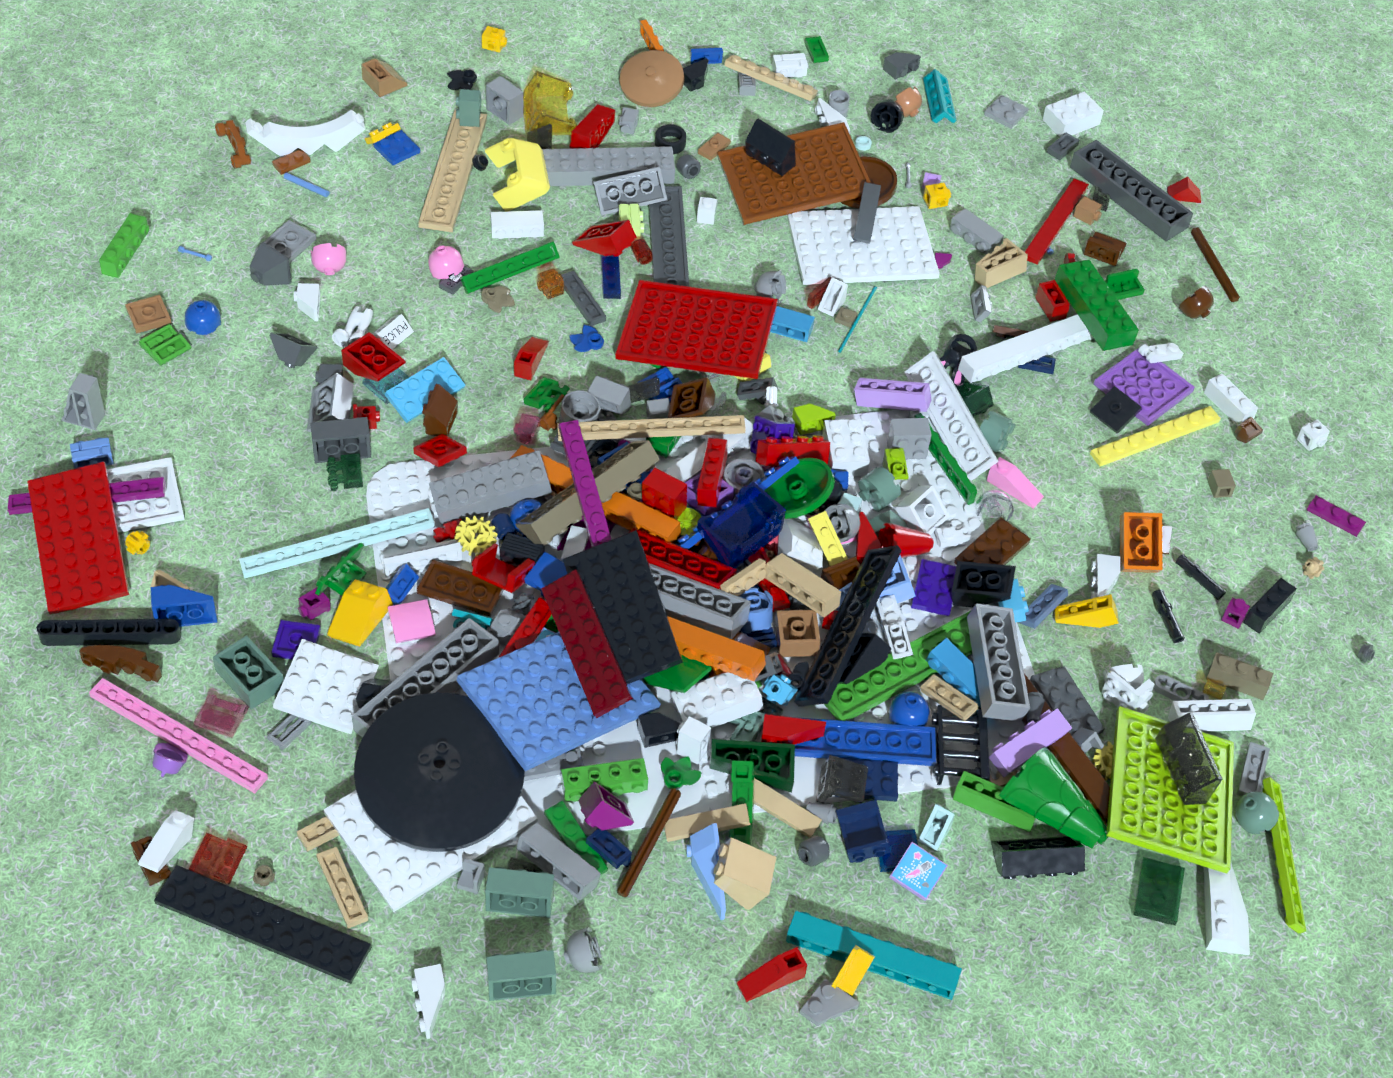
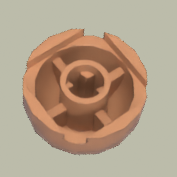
M915 86L913 90L909 87L896 96V102L901 105L904 117H914L919 113L918 110L922 105V97Z

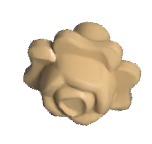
M1317 557L1308 559L1302 567L1304 569L1303 574L1310 579H1313L1314 576L1319 577L1324 570L1322 566L1324 562Z

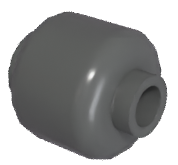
M685 154L678 159L676 168L683 177L692 179L699 174L701 165L695 157Z
M818 835L802 841L798 849L799 859L811 867L826 861L830 854L828 842Z

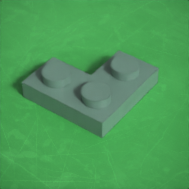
M757 711L730 721L729 723L738 726L730 740L754 742L763 728L765 714Z

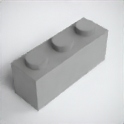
M966 208L952 217L950 230L962 237L967 243L972 244L980 252L986 255L988 253L991 254L996 246L1002 244L1004 235Z

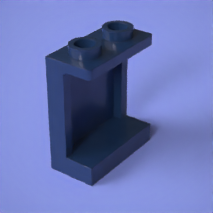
M877 799L836 810L850 863H859L868 858L882 857L887 853H891Z

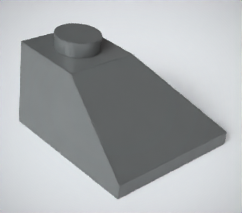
M262 242L250 264L252 280L264 286L288 285L292 283L289 258Z
M270 333L278 359L284 361V365L290 368H295V366L302 367L318 348L286 333Z

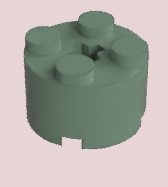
M990 411L988 413L990 415L989 419H984L980 430L992 451L998 453L1006 449L1008 435L1013 433L1016 424L1012 423V419Z
M881 466L879 468L875 467L858 481L860 489L858 494L863 501L870 502L873 509L877 512L883 510L901 495V489L899 484L895 485L893 482L895 477Z

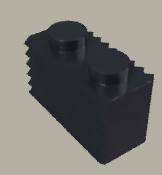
M507 533L500 547V560L508 564L515 563L520 565L529 558L535 561L536 564L545 552V545L534 544L529 538Z

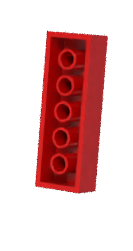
M637 530L646 558L650 564L721 590V584L736 575L737 569Z

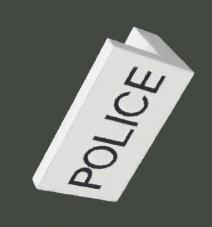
M400 314L393 316L372 334L390 349H393L414 331L404 316Z

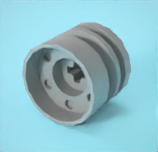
M576 390L568 393L562 400L559 423L578 420V422L598 421L600 413L598 399L587 391Z

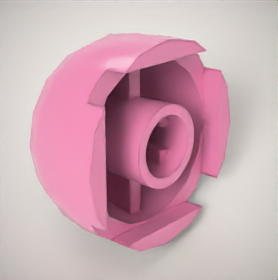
M331 243L317 245L313 247V251L311 250L312 264L319 272L328 276L334 275L346 263V249L337 244V247H332Z
M451 246L437 247L428 259L429 270L432 276L437 279L449 278L448 275L453 273L456 276L464 268L460 252Z

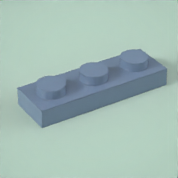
M1051 584L1028 606L1029 612L1025 613L1026 621L1019 623L1035 629L1068 596V589Z

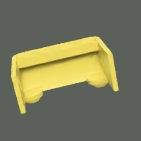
M507 138L485 149V153L497 168L516 160L518 171L509 176L507 187L493 193V197L505 212L511 211L548 192L550 184L543 150L537 143Z

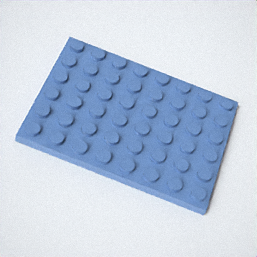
M559 632L457 676L456 680L495 729L524 771L638 719L639 716L651 713L659 709L661 705L640 679L627 684L633 697L632 700L596 718Z

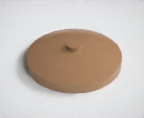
M649 50L636 54L625 63L620 73V86L625 97L631 102L644 107H658L669 103L677 97L684 85V72L681 63L673 55L659 50Z

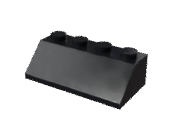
M1068 836L991 841L997 872L1005 879H1015L1016 876L1023 875L1027 878H1035L1038 874L1052 877L1057 876L1058 873L1077 875L1078 872H1085V846Z

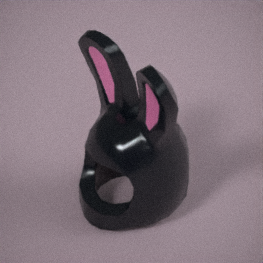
M958 334L951 337L946 345L943 356L940 358L945 369L948 366L954 369L951 380L957 390L962 389L965 382L964 375L958 370L962 356L977 351L976 342L966 334ZM958 341L966 342L970 349L960 345Z

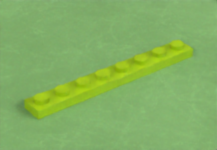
M1271 777L1263 779L1264 788L1262 792L1274 800L1279 811L1278 821L1270 832L1273 837L1272 848L1276 854L1275 865L1280 877L1278 883L1283 894L1281 901L1286 911L1285 922L1289 928L1297 933L1306 932L1281 787Z

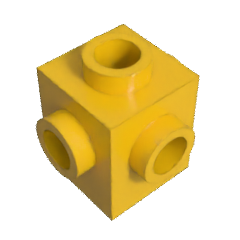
M487 26L482 34V48L500 53L507 44L505 30Z
M945 183L925 186L923 199L929 209L948 206L951 192L947 189Z

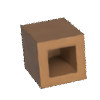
M1084 196L1076 205L1073 217L1092 225L1094 221L1100 219L1102 205Z

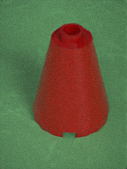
M884 523L885 528L879 531L878 539L881 543V548L898 545L902 550L900 553L901 558L928 553L934 545L930 534L893 523Z

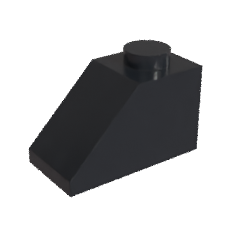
M707 58L683 68L684 86L690 92L704 86L708 72L709 60Z
M374 678L362 682L356 697L358 708L361 709L391 684L392 681Z
M659 712L639 716L638 731L644 748L677 741L679 736L677 730L681 723Z

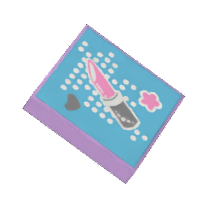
M911 842L889 878L926 901L948 865Z

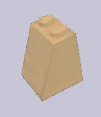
M732 837L727 842L722 843L718 849L719 860L714 868V884L742 907L750 910L770 893L776 857Z

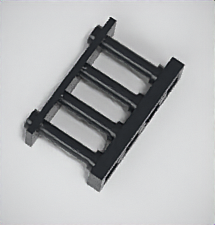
M938 705L936 713L932 714V725H935L936 764H934L933 776L937 777V785L942 784L944 775L962 776L964 771L989 781L987 718L983 717L982 709L978 708L976 716L973 715V717L963 721L957 716L942 715V705ZM943 724L972 725L976 729V733L943 732ZM943 741L972 742L973 745H976V750L974 752L943 750ZM944 758L974 760V762H977V767L975 769L944 767Z

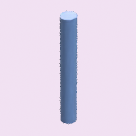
M287 172L284 174V179L327 198L330 194L329 191Z

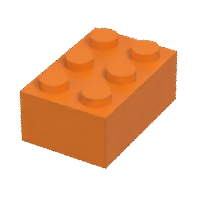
M1122 513L1120 515V571L1159 573L1163 570L1162 513Z

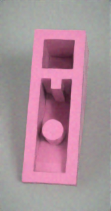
M999 457V462L990 467L987 482L1034 509L1044 496L1015 465Z

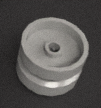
M737 459L726 466L723 480L734 488V499H736L735 495L743 489L747 490L751 487L750 483L757 478H763L765 474L763 468L757 462L750 459ZM760 494L743 507H748L759 500Z

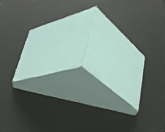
M935 804L918 841L937 851L951 829L955 813Z

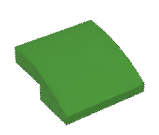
M170 324L139 341L141 348L160 366L191 349V345L182 334L178 335Z

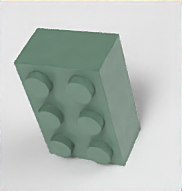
M248 636L243 637L213 656L215 671L251 710L278 693L284 681L283 674Z
M489 867L485 889L486 911L551 918L554 898L553 874L547 872H528L523 869L509 870L503 867Z
M541 949L530 953L520 951L509 955L494 954L486 957L489 1001L556 994L554 950Z

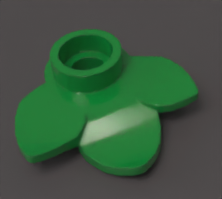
M688 756L676 762L665 757L661 763V771L665 775L664 784L669 789H680L683 785H693L701 778L702 772L692 770L691 761Z

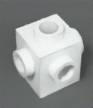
M1317 419L1311 423H1306L1301 428L1297 440L1308 451H1311L1318 446L1322 447L1327 442L1330 431Z

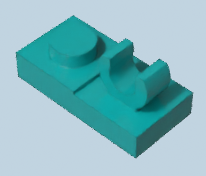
M453 609L452 616L458 618L453 623V628L455 629L458 628L460 622L464 623L469 618L485 630H487V627L491 628V624L494 621L492 618Z

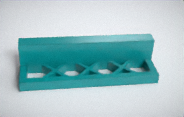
M934 69L923 77L932 121L938 123L945 117L951 123H955L957 120L948 79L938 70Z

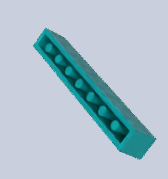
M795 911L787 932L786 942L842 962H846L852 949L857 945L875 956L867 971L950 1000L953 999L962 968L957 967L953 963H945L933 956L917 953L913 949L902 948L890 941L876 939L870 934L853 931L850 927L833 924L827 919L813 917L807 912Z

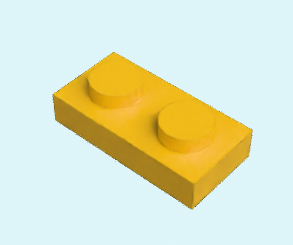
M391 122L382 125L383 129L379 131L375 129L369 132V136L364 139L367 144H373L401 128L398 123L391 124Z

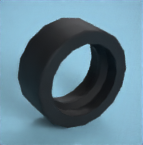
M674 124L663 125L655 133V146L672 147L673 154L680 153L686 147V132L683 128ZM673 136L678 138L679 141L667 142L662 138Z

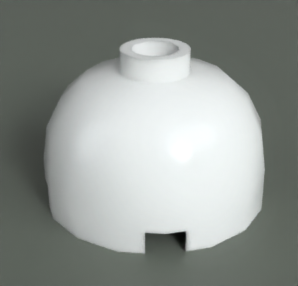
M1132 664L1110 668V671H1114L1135 690L1143 684L1144 671L1142 665H1138V668H1133ZM1106 670L1103 671L1104 681L1108 675Z

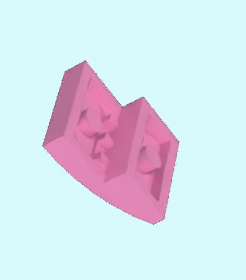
M427 599L388 607L396 644L436 635Z

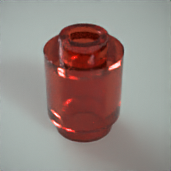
M638 239L632 243L631 251L637 262L642 265L650 263L653 257L647 242L644 239Z

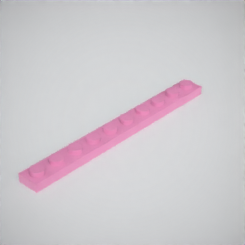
M104 678L89 692L91 698L254 794L268 779L267 774Z

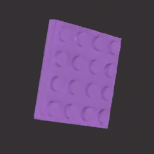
M1138 348L1095 379L1093 385L1105 394L1114 386L1142 407V410L1135 417L1148 426L1190 395L1195 387L1164 363H1150L1146 356H1142L1138 352Z

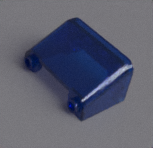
M752 482L748 486H743L739 491L738 501L713 519L710 515L702 516L697 522V530L722 564L736 568L779 535L783 528L786 509L755 482Z

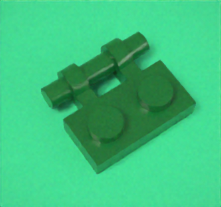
M543 377L523 399L524 405L537 409L546 405L544 411L547 413L560 395L565 397L570 388L567 385L560 388L558 381Z

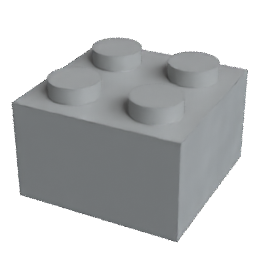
M499 76L486 85V109L508 125H511L523 117V91Z
M928 418L891 419L887 439L888 449L904 448L905 459H926L931 439Z

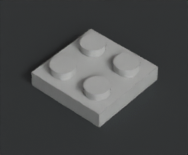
M1001 95L985 110L984 115L1012 129L1028 113L1029 108Z

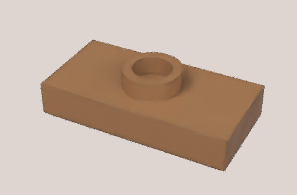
M717 133L698 149V154L711 161L717 156V152L723 151L731 144V140Z

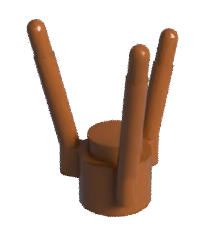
M560 395L547 413L545 412L538 420L540 427L547 431L551 428L553 430L558 428L556 423L557 416L553 412L564 398V395Z

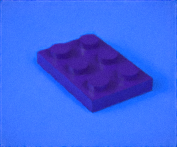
M922 559L914 592L916 597H913L911 608L950 616L956 566Z

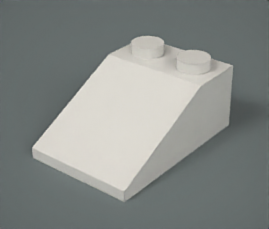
M780 518L778 555L783 553L812 573L816 572L822 567L823 551L813 531L792 519Z

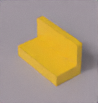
M856 945L831 987H839L853 996L875 956Z

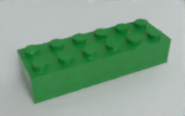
M1083 260L1059 265L1054 280L1102 351L1134 345L1139 329L1090 260Z

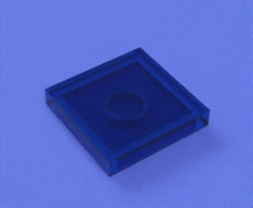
M915 829L885 831L891 853L877 857L880 872L894 871L911 842L918 845Z

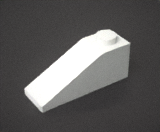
M175 810L163 822L139 860L138 865L158 873L191 839L194 818Z

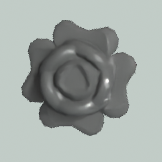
M527 594L519 595L514 599L515 604L512 606V609L517 608L522 610L525 615L528 614L531 610L529 606L534 597H528Z

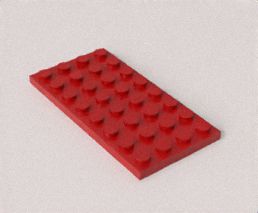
M105 462L28 480L49 614L61 613L129 595Z

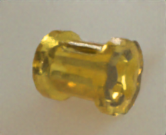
M1208 678L1202 692L1217 698V700H1222L1227 685H1219ZM1210 688L1216 689V690H1218L1219 692H1215V691H1213V690H1210Z

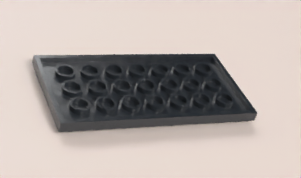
M637 530L563 559L567 574L575 569L580 574L627 684L683 663Z

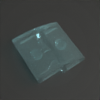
M398 368L378 382L366 378L362 384L385 404H388L390 401L385 396V392L408 379L409 376Z

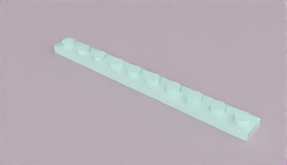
M427 508L241 558L239 561L245 579L349 551L353 546L356 548L360 543L367 546L435 527L430 509Z

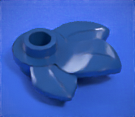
M588 325L583 326V334L569 336L570 341L576 345L574 350L579 352H587L591 349L598 350L604 345L602 336L598 334L595 328Z

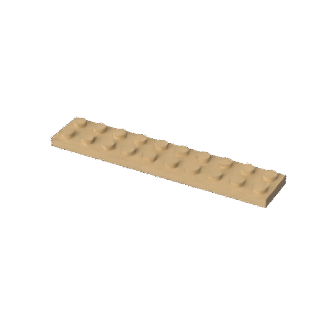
M456 110L454 111L420 216L419 228L453 233L473 168L472 158L477 155L487 122V114H481L480 127L460 126L459 119H456Z

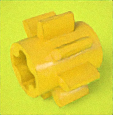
M138 531L131 532L125 540V545L128 547L126 550L132 555L135 553H146L150 547L149 536L143 531L140 533Z

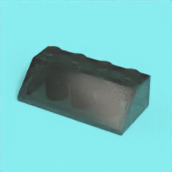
M1192 712L1164 725L1155 738L1163 755V760L1170 771L1171 778L1177 787L1178 795L1181 797L1184 805L1206 804L1223 780Z

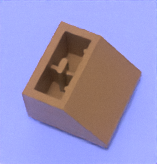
M376 58L361 64L362 79L379 97L408 86L407 82L389 64Z

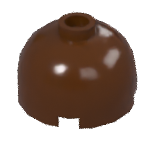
M1206 286L1196 290L1195 294L1187 297L1179 305L1180 311L1186 317L1191 319L1202 317L1204 319L1211 313L1210 309L1214 304V298Z

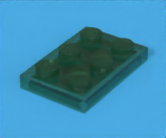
M1143 857L1133 915L1176 926L1185 868Z

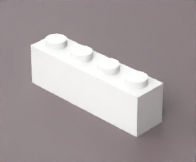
M1251 699L1173 701L1168 720L1171 723L1200 732L1251 730L1256 712Z

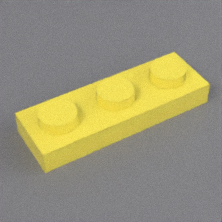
M824 511L808 518L829 567L847 560V555L827 512Z

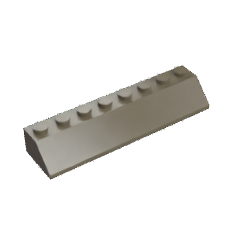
M650 441L631 442L592 469L602 503L610 500L613 493L624 490L627 487L626 484L630 481L638 480L641 477L640 474L644 471L652 470L655 467V463L660 461ZM574 483L515 524L534 544L546 545L553 540V536L565 532L568 529L567 526L571 523L575 524L583 519Z

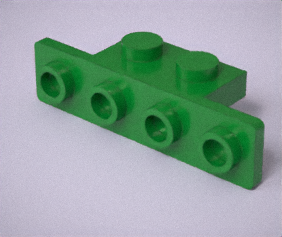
M360 543L356 548L353 546L346 557H341L336 567L332 566L325 577H320L316 583V586H318L315 592L316 595L319 596L327 587H330L343 596L355 579L362 581L365 578L367 572L353 563L360 556L364 544Z

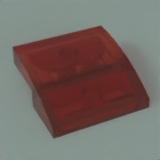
M206 832L188 870L215 881L230 884L248 846L230 838H227L225 841Z

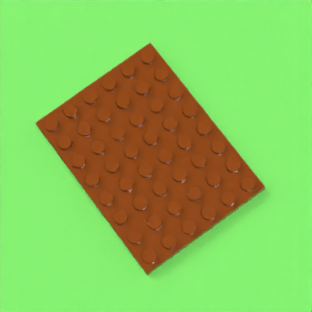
M844 122L787 135V137L795 141L796 166L783 176L773 172L756 159L749 157L746 154L745 146L717 152L719 162L744 225L862 197L864 182H871Z

